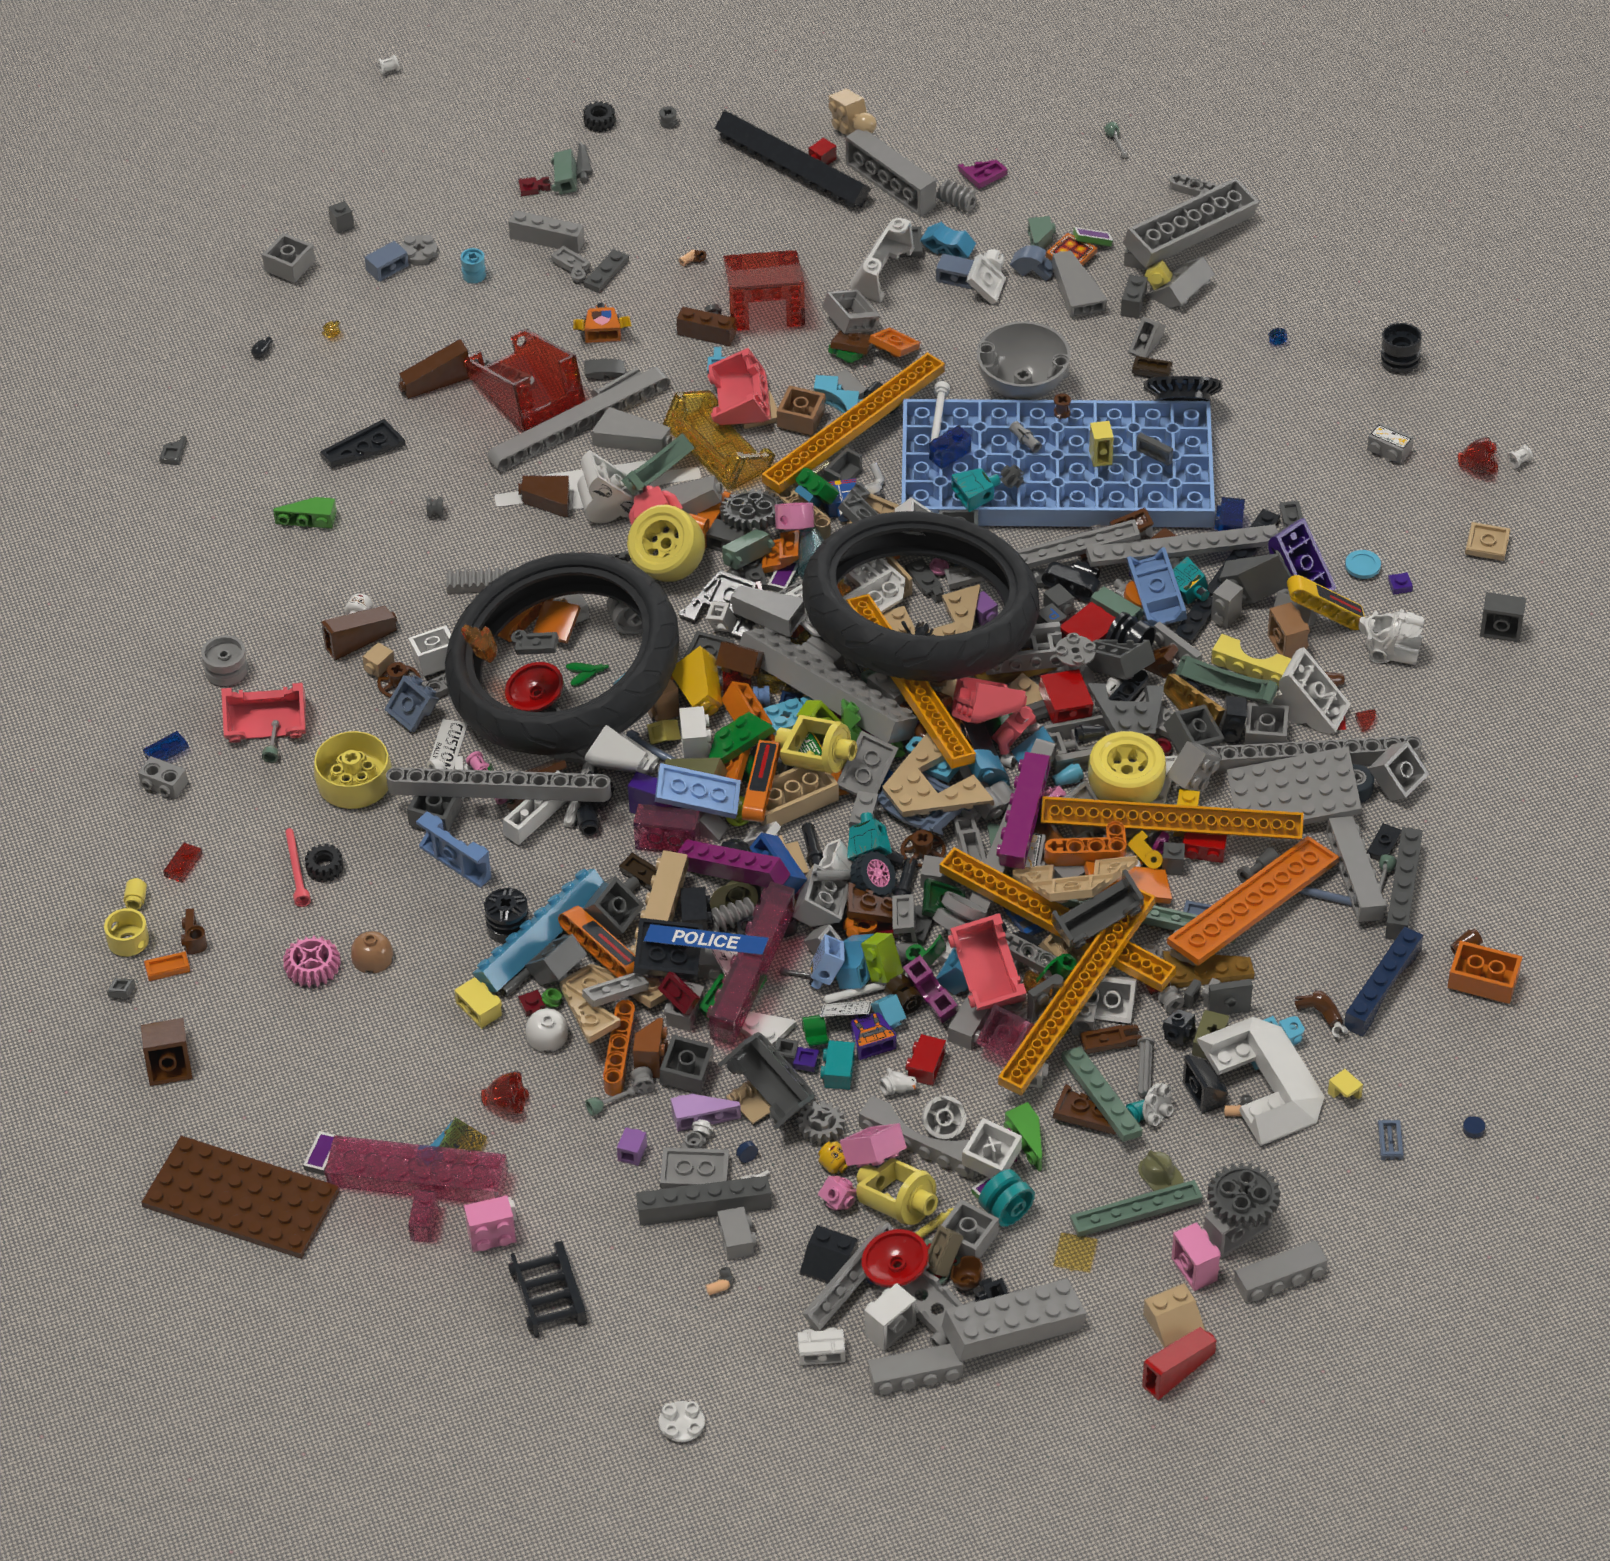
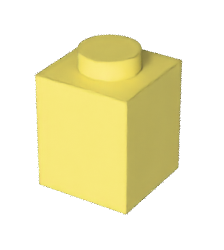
M1163 259L1147 268L1145 273L1154 290L1170 282L1173 275Z

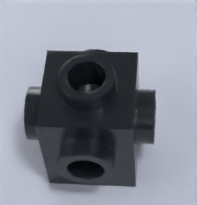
M1175 1009L1163 1022L1164 1040L1184 1045L1196 1032L1195 1014Z
M991 1277L979 1282L980 1287L973 1289L975 1302L1009 1294L1003 1278L994 1281Z

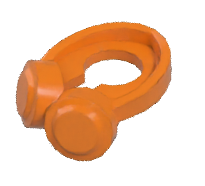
M847 917L843 923V929L846 930L848 938L852 935L872 934L877 929V921ZM860 922H866L870 925V928L865 929L855 925H858Z

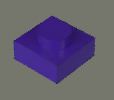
M1407 572L1388 575V583L1393 595L1413 591V585Z
M798 1047L793 1062V1069L815 1072L819 1050Z

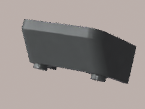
M1124 869L1122 871V880L1061 916H1059L1056 910L1053 911L1052 924L1070 948L1075 947V949H1079L1087 943V939L1128 915L1132 917L1141 912L1142 909L1140 907L1143 906L1144 897L1128 871Z
M759 1032L742 1041L718 1063L720 1067L726 1064V1067L732 1074H744L771 1105L769 1108L771 1113L769 1115L777 1123L773 1126L775 1130L785 1124L815 1098V1094L808 1084L770 1041Z

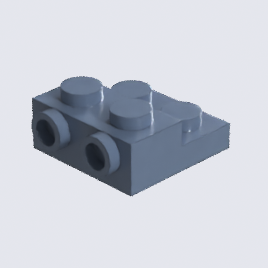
M415 675L412 677H402L384 709L410 732H416L424 716H430L439 701V698L435 696L436 691L431 687H424L422 685L423 680Z

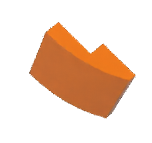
M800 530L780 533V539L773 540L775 546L772 548V552L762 556V570L764 574L782 569L799 559Z
M544 601L533 633L557 632L559 636L558 642L568 644L581 609L580 606L560 601Z

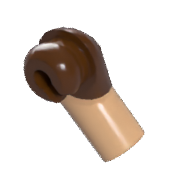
M691 250L678 260L682 266H685L690 262H703L707 254L704 250Z

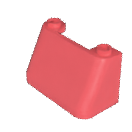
M749 348L708 365V379L712 385L714 384L717 387L719 407H714L711 413L715 423L719 425L763 423L771 419L767 375Z
M970 677L957 679L951 714L953 717L968 723L978 724L1021 710L1027 702L1026 691L1011 689L1004 683Z
M292 683L293 687L290 690L287 687H283V690L243 692V690H239V694L232 692V688H221L225 739H228L231 743L241 742V739L269 738L272 735L273 727L271 723L274 720L279 721L280 724L276 730L275 737L290 736V738H301L302 734L306 733V698L303 683Z
M1000 913L950 928L951 935L948 936L950 947H955L970 992L968 996L970 1007H975L976 1011L1015 1004L1026 1000L1027 993L1024 984H1020L1021 978L1020 975L1018 976L1006 941Z

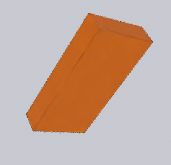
M186 951L144 961L149 981L190 972Z

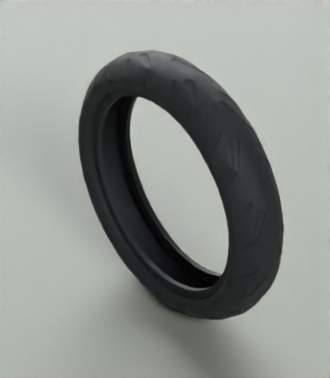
M920 511L889 512L866 517L847 524L838 531H835L818 546L809 559L802 581V598L808 618L815 630L828 645L841 655L869 670L907 680L945 681L961 679L981 674L1004 663V661L1015 655L1028 641L1040 611L1039 591L1033 572L1013 547L983 527L957 517L939 513ZM904 532H923L925 536L907 534ZM892 556H925L946 560L975 572L997 591L1004 603V608L988 623L967 632L944 636L914 635L891 630L866 619L844 600L837 585L853 569L873 560Z
M591 552L558 553L544 556L518 566L492 581L463 611L450 636L445 659V676L448 692L459 715L478 735L507 750L532 755H558L591 748L605 725L619 734L641 719L663 694L678 659V620L674 608L662 587L651 576L631 563L610 555ZM574 594L601 595L625 604L642 619V642L634 662L616 684L589 702L556 712H527L503 705L491 697L482 687L483 663L494 639L515 617L546 600Z

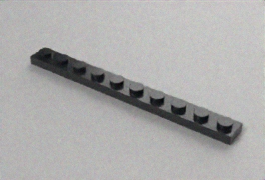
M1262 509L1250 527L1277 526L1280 521V515ZM1261 547L1233 550L1226 561L1255 557ZM1225 562L1206 589L1209 591V597L1205 601L1198 599L1187 614V619L1183 620L1174 632L1190 645L1194 643L1211 619L1213 592L1223 583L1220 576Z

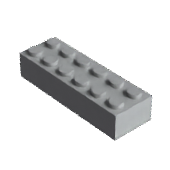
M857 129L846 136V164L919 217L936 208V179L933 176L927 174L920 167L913 164L909 159L899 154L895 149H892L868 131Z
M1067 1278L947 1309L941 1327L959 1361H964L1082 1330L1087 1312Z

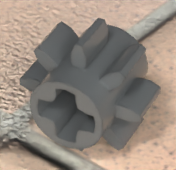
M1014 464L1011 467L1006 465L1000 471L1002 475L1000 480L1010 489L1014 486L1019 488L1024 482L1022 477L1024 472Z

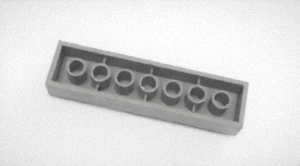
M1234 178L1128 228L1123 244L1145 268H1148L1162 259L1173 256L1252 218L1259 201L1237 178Z

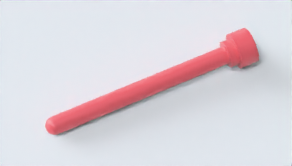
M288 828L285 833L296 886L295 893L293 894L294 903L298 907H304L311 902L310 893L304 888L294 831Z

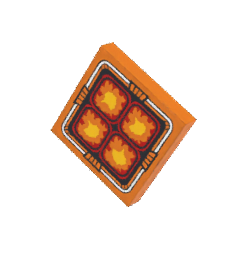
M1067 233L1046 252V258L1052 260L1055 253L1072 251L1083 266L1097 253V247L1089 243L1079 242L1075 236Z

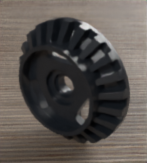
M1167 376L1144 381V391L1155 396V401L1211 402V396L1222 390V381L1209 377Z

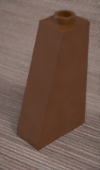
M459 339L399 373L400 382H398L400 392H404L407 399L470 379L468 350L462 340Z
M384 605L321 621L325 649L336 661L397 631V617L393 611L390 612Z

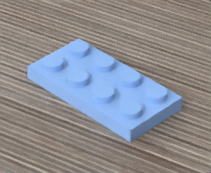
M660 763L655 802L735 819L738 810L741 780Z

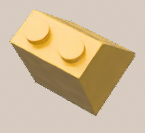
M699 646L676 663L672 677L691 706H704V714L711 716L723 705L718 667L715 665L716 658Z

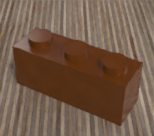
M682 306L676 318L677 335L725 346H731L736 336V318Z

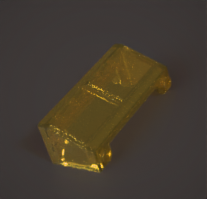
M710 390L675 392L663 425L670 427L671 433L676 438L683 433L695 448L691 453L728 490L735 489L753 480L771 467L775 454L769 448H763L758 453L731 425H719L713 421L711 413L714 407H718V400Z

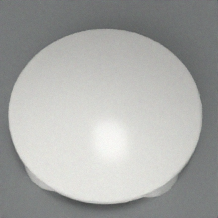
M1157 1083L1148 1091L1143 1104V1116L1149 1125L1157 1126L1166 1116L1170 1117L1173 1114L1174 1106L1171 1104L1172 1088L1170 1085Z
M677 1401L665 1404L659 1416L661 1432L667 1438L676 1442H688L695 1439L701 1434L705 1424L704 1415L699 1409L698 1404L694 1401Z

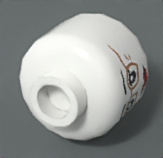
M354 594L345 606V614L372 609L374 607L373 602L365 594Z

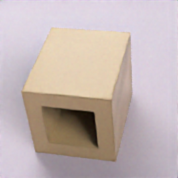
M379 642L362 656L364 670L377 678L387 670L390 664L395 662L394 652Z

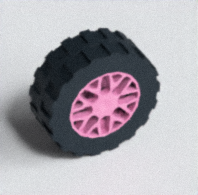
M871 851L855 859L851 865V882L856 885L855 888L862 891L869 889L874 891L873 895L883 897L894 889L896 872L894 871L893 864L884 854Z

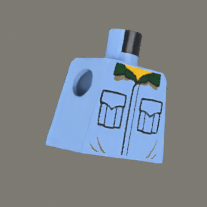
M824 934L810 965L811 979L809 984L812 987L820 989L823 983L827 985L832 983L844 963L843 941Z

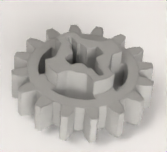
M822 1100L817 1105L813 1101L812 1107L805 1105V1111L800 1110V1117H798L799 1133H803L804 1139L810 1137V1143L818 1140L819 1145L822 1144L823 1140L826 1142H830L831 1138L837 1140L838 1134L842 1135L843 1128H845L844 1113L840 1112L839 1106L833 1108L832 1102L825 1105L824 1100Z

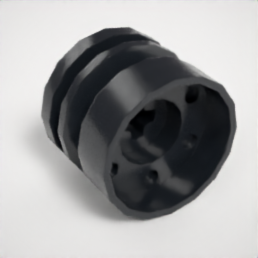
M1395 323L1386 327L1382 332V365L1386 369L1397 373H1406L1416 369L1420 364L1421 331L1408 323Z
M1121 612L1109 627L1105 640H1117L1118 643H1127V640H1133L1134 643H1142L1143 640H1149L1152 647L1156 628L1146 621L1140 620L1138 622L1137 617L1131 616L1127 612Z
M500 888L491 892L486 897L484 910L487 934L497 943L504 944L506 943L505 939L509 935L519 931V926L526 920H529L527 898L522 892L513 888Z

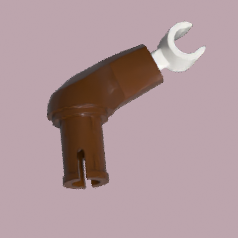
M1315 990L1311 995L1295 997L1297 1010L1314 1007L1320 1011L1328 1025L1333 1028L1332 1034L1335 1037L1340 1038L1338 1034L1339 1029H1342L1344 1034L1348 1033V1029L1342 1026L1343 1019L1337 1006L1325 992Z

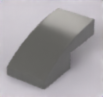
M618 359L587 360L584 362L585 377L603 380L605 375L619 378L625 374V364L623 360Z

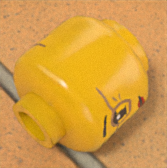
M828 1141L819 1150L818 1162L831 1174H835L838 1171L843 1173L849 1167L846 1164L839 1142L834 1141L831 1143Z

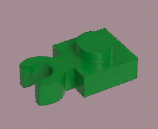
M830 345L828 347L829 353L837 354L836 357L844 359L847 363H853L855 360L863 358V354L832 349Z

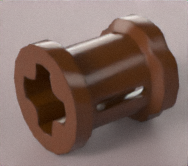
M1065 393L1057 394L1054 397L1056 405L1054 416L1059 419H1066L1070 416L1069 405L1071 404V397Z

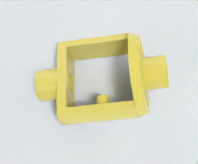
M799 715L792 729L780 727L775 735V742H780V748H782L780 751L781 760L788 766L821 771L828 774L838 773L843 769L847 760L852 761L857 753L856 741L851 740L848 726L840 721ZM808 732L825 735L822 756L815 755L812 751H807V753L798 752Z
M894 1158L889 1159L879 1168L865 1165L858 1171V1184L856 1188L858 1201L898 1220L901 1224L914 1225L919 1223L926 1216L931 1215L938 1205L936 1183L927 1171L918 1170ZM897 1179L903 1182L896 1199L892 1198L889 1193L884 1194L881 1192Z

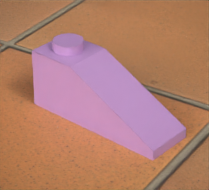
M696 1094L680 1095L671 1098V1110L677 1132L693 1129L692 1123L699 1119L706 1120L712 1125L741 1118L740 1102Z

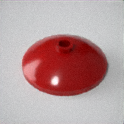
M547 662L529 663L516 670L510 676L505 686V696L510 706L514 709L539 712L557 701L564 688V679L560 670L553 664Z
M895 1229L883 1232L873 1238L863 1252L862 1267L864 1273L871 1282L882 1287L892 1288L896 1283L900 1286L907 1285L924 1272L929 1259L928 1248L925 1241L912 1231Z

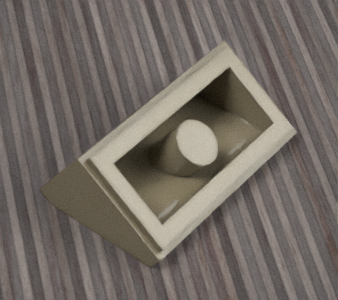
M939 1225L928 1250L929 1267L927 1269L936 1275L947 1277L962 1243L963 1236Z

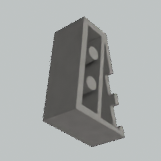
M1094 640L1093 643L1096 645L1095 657L1086 666L1097 673L1127 680L1155 662L1149 640H1143L1142 643H1134L1133 640H1127V643H1118L1117 640Z

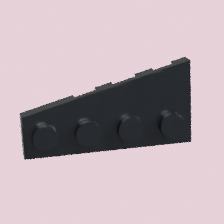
M382 419L320 451V455L332 468L405 446L406 442L385 419Z

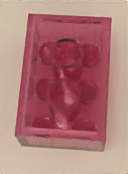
M638 804L633 822L636 850L662 853L665 850L677 853L687 839L700 842L699 811Z

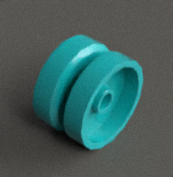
M1006 1169L993 1176L987 1182L980 1193L978 1204L987 1213L999 1218L1001 1226L1007 1227L1020 1220L1028 1212L1034 1202L1035 1191L1026 1182H1022L1020 1176L1012 1169Z

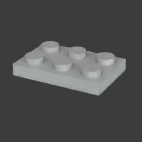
M861 731L856 741V756L852 761L847 760L837 781L840 789L857 796L858 791L878 793L898 750L897 747Z
M663 1147L660 1188L727 1181L729 1150Z

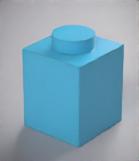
M896 994L887 995L871 1003L874 1013H880L891 1028L901 1025L900 1021L906 1018Z

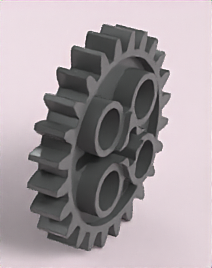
M744 489L743 493L736 491V495L729 494L730 498H724V502H721L720 515L724 523H728L729 527L734 525V529L742 527V530L749 528L750 531L753 528L760 530L762 526L768 528L767 524L774 525L775 505L783 503L779 496L775 497V493L769 494L768 490L763 493L761 489L757 492L754 489H751L750 492Z
M1240 1162L1239 1167L1236 1168L1232 1163L1230 1170L1224 1166L1222 1173L1216 1171V1176L1211 1177L1207 1194L1209 1207H1213V1214L1220 1213L1219 1220L1227 1218L1228 1225L1235 1221L1236 1227L1240 1223H1244L1245 1228L1248 1227V1223H1252L1257 1227L1258 1220L1264 1224L1266 1217L1271 1219L1272 1213L1277 1212L1281 1193L1278 1190L1279 1183H1274V1176L1268 1177V1170L1260 1172V1166L1252 1169V1163H1249L1248 1167H1244L1243 1163Z

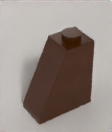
M522 476V483L518 484V494L522 495L524 504L562 517H568L569 476Z

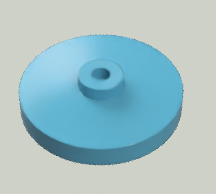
M1356 550L1347 556L1345 568L1350 575L1356 578L1368 579L1379 573L1381 560L1371 551Z

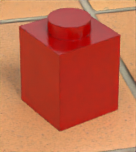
M824 137L808 148L809 155L828 165L837 159L836 145Z

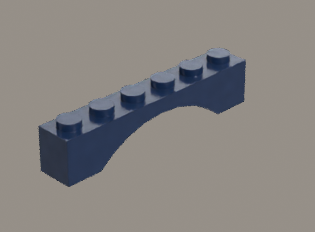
M1404 926L1346 1011L1344 1026L1348 1031L1361 1037L1365 1035L1393 983L1408 966L1413 964L1420 954L1423 934Z

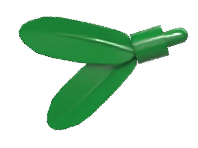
M569 663L566 665V669L570 672L580 673L570 682L572 687L585 683L596 673L603 672L604 669L609 668L608 664Z

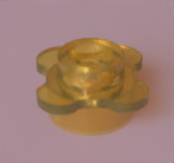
M340 321L327 322L322 327L324 330L322 334L324 336L327 335L328 338L337 336L341 332L339 328Z

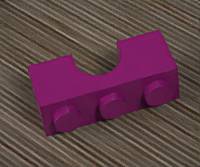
M921 955L903 967L905 975L921 993L942 1024L957 1014L959 1011L957 1003L948 991L940 985L933 971Z

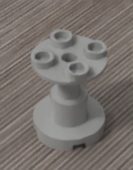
M1069 633L1067 637L1062 638L1056 645L1055 654L1058 660L1064 663L1065 666L1059 667L1055 673L1079 669L1086 687L1088 683H1094V674L1086 664L1090 663L1095 657V643L1086 637L1079 636L1077 633Z

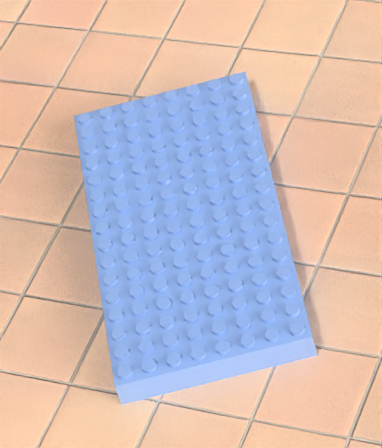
M903 399L902 503L912 497L933 513H939V510H966L951 489L952 474L981 468L988 477L997 474L1001 479L1000 471L1006 465L1011 467L1014 464L1024 472L1022 476L1024 482L1019 488L1014 486L1010 489L1002 481L1001 485L994 487L993 500L974 509L978 510L979 526L1106 527L1112 520L1146 508L1154 523L1152 527L1214 528L1215 497L1210 401L1071 400L1069 405L1070 416L1066 419H1059L1054 416V408L1056 407L1054 400L944 399L938 447L936 452H931L930 441L937 399ZM1018 421L1041 442L1042 447L1038 452L1033 453L1025 444L1019 442L1018 437L1009 430L1013 422ZM1110 421L1114 436L1112 465L1093 467L1089 452L1090 423ZM1140 433L1173 448V461L1169 466L1136 450L1137 436Z

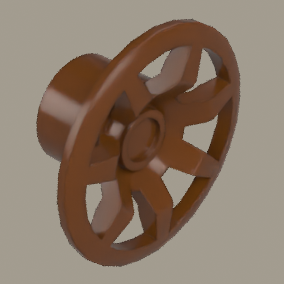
M394 662L378 677L377 686L383 695L391 698L393 694L388 693V691L393 687L397 688L402 677L408 676L409 671L421 678L420 674L411 666H407L402 662ZM381 682H386L388 685L382 688Z
M918 830L902 842L900 851L901 855L905 856L904 860L908 858L905 853L914 852L909 864H911L912 858L917 860L919 856H922L924 860V856L928 854L944 858L946 847L944 841L939 836L928 830ZM911 841L912 846L905 848L906 844ZM939 846H941V847H942V852H941V854H940L939 852L935 851L934 849L937 848V847H939ZM918 863L917 867L922 868L923 863Z

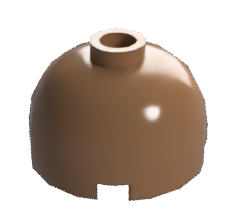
M367 931L360 934L353 941L351 959L354 967L359 971L379 973L392 963V945L388 938L380 932Z

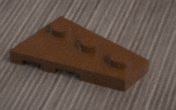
M848 883L847 917L893 924L892 898L878 897L873 895L874 891L869 889L862 891L855 888V884Z
M1065 1084L1053 1111V1119L1116 1135V1132L1094 1102L1089 1100L1086 1094H1078L1072 1091L1071 1086Z

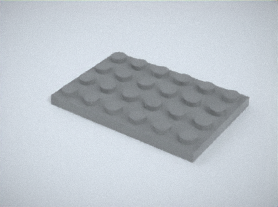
M1349 746L1227 770L1233 805L1236 809L1304 813L1303 825L1327 821L1329 818L1362 814Z

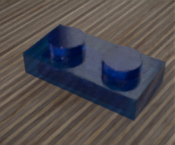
M176 731L144 748L143 754L147 759L152 756L166 761L188 749L189 746L188 742Z

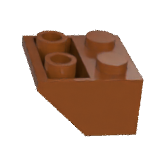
M663 1018L656 1019L635 1033L634 1069L648 1067L652 1070V1078H660V1068L669 1046V1041L667 1040L668 1027H664Z

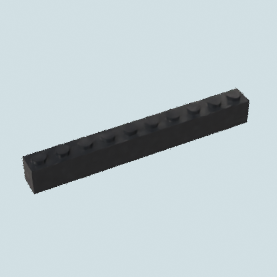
M723 110L714 128L720 132L719 136L724 139H734L733 143L737 146L743 147L745 145L750 153L754 155L757 152L762 154L760 158L767 162L775 161L774 165L782 170L785 167L788 168V173L795 177L803 176L802 180L810 185L813 182L818 184L816 188L823 192L831 191L830 195L838 200L841 197L846 199L844 203L853 208L855 205L862 207L871 190V187L726 110Z

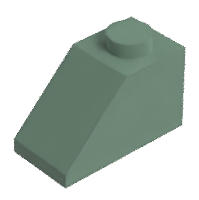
M1050 216L1028 218V236L1031 245L1046 249L1053 242V234H1056L1055 223H1051Z

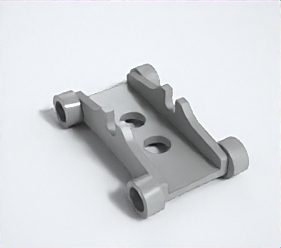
M928 1263L924 1272L916 1280L901 1287L914 1298L918 1291L927 1292L928 1297L926 1300L919 1301L916 1299V1317L934 1332L929 1339L935 1347L948 1344V1338L941 1327L945 1311L962 1306L963 1304L946 1285L943 1287L936 1276L926 1271L929 1267ZM881 1286L877 1290L880 1297L887 1287ZM935 1305H940L944 1308V1312L940 1315H934L931 1312V1308Z

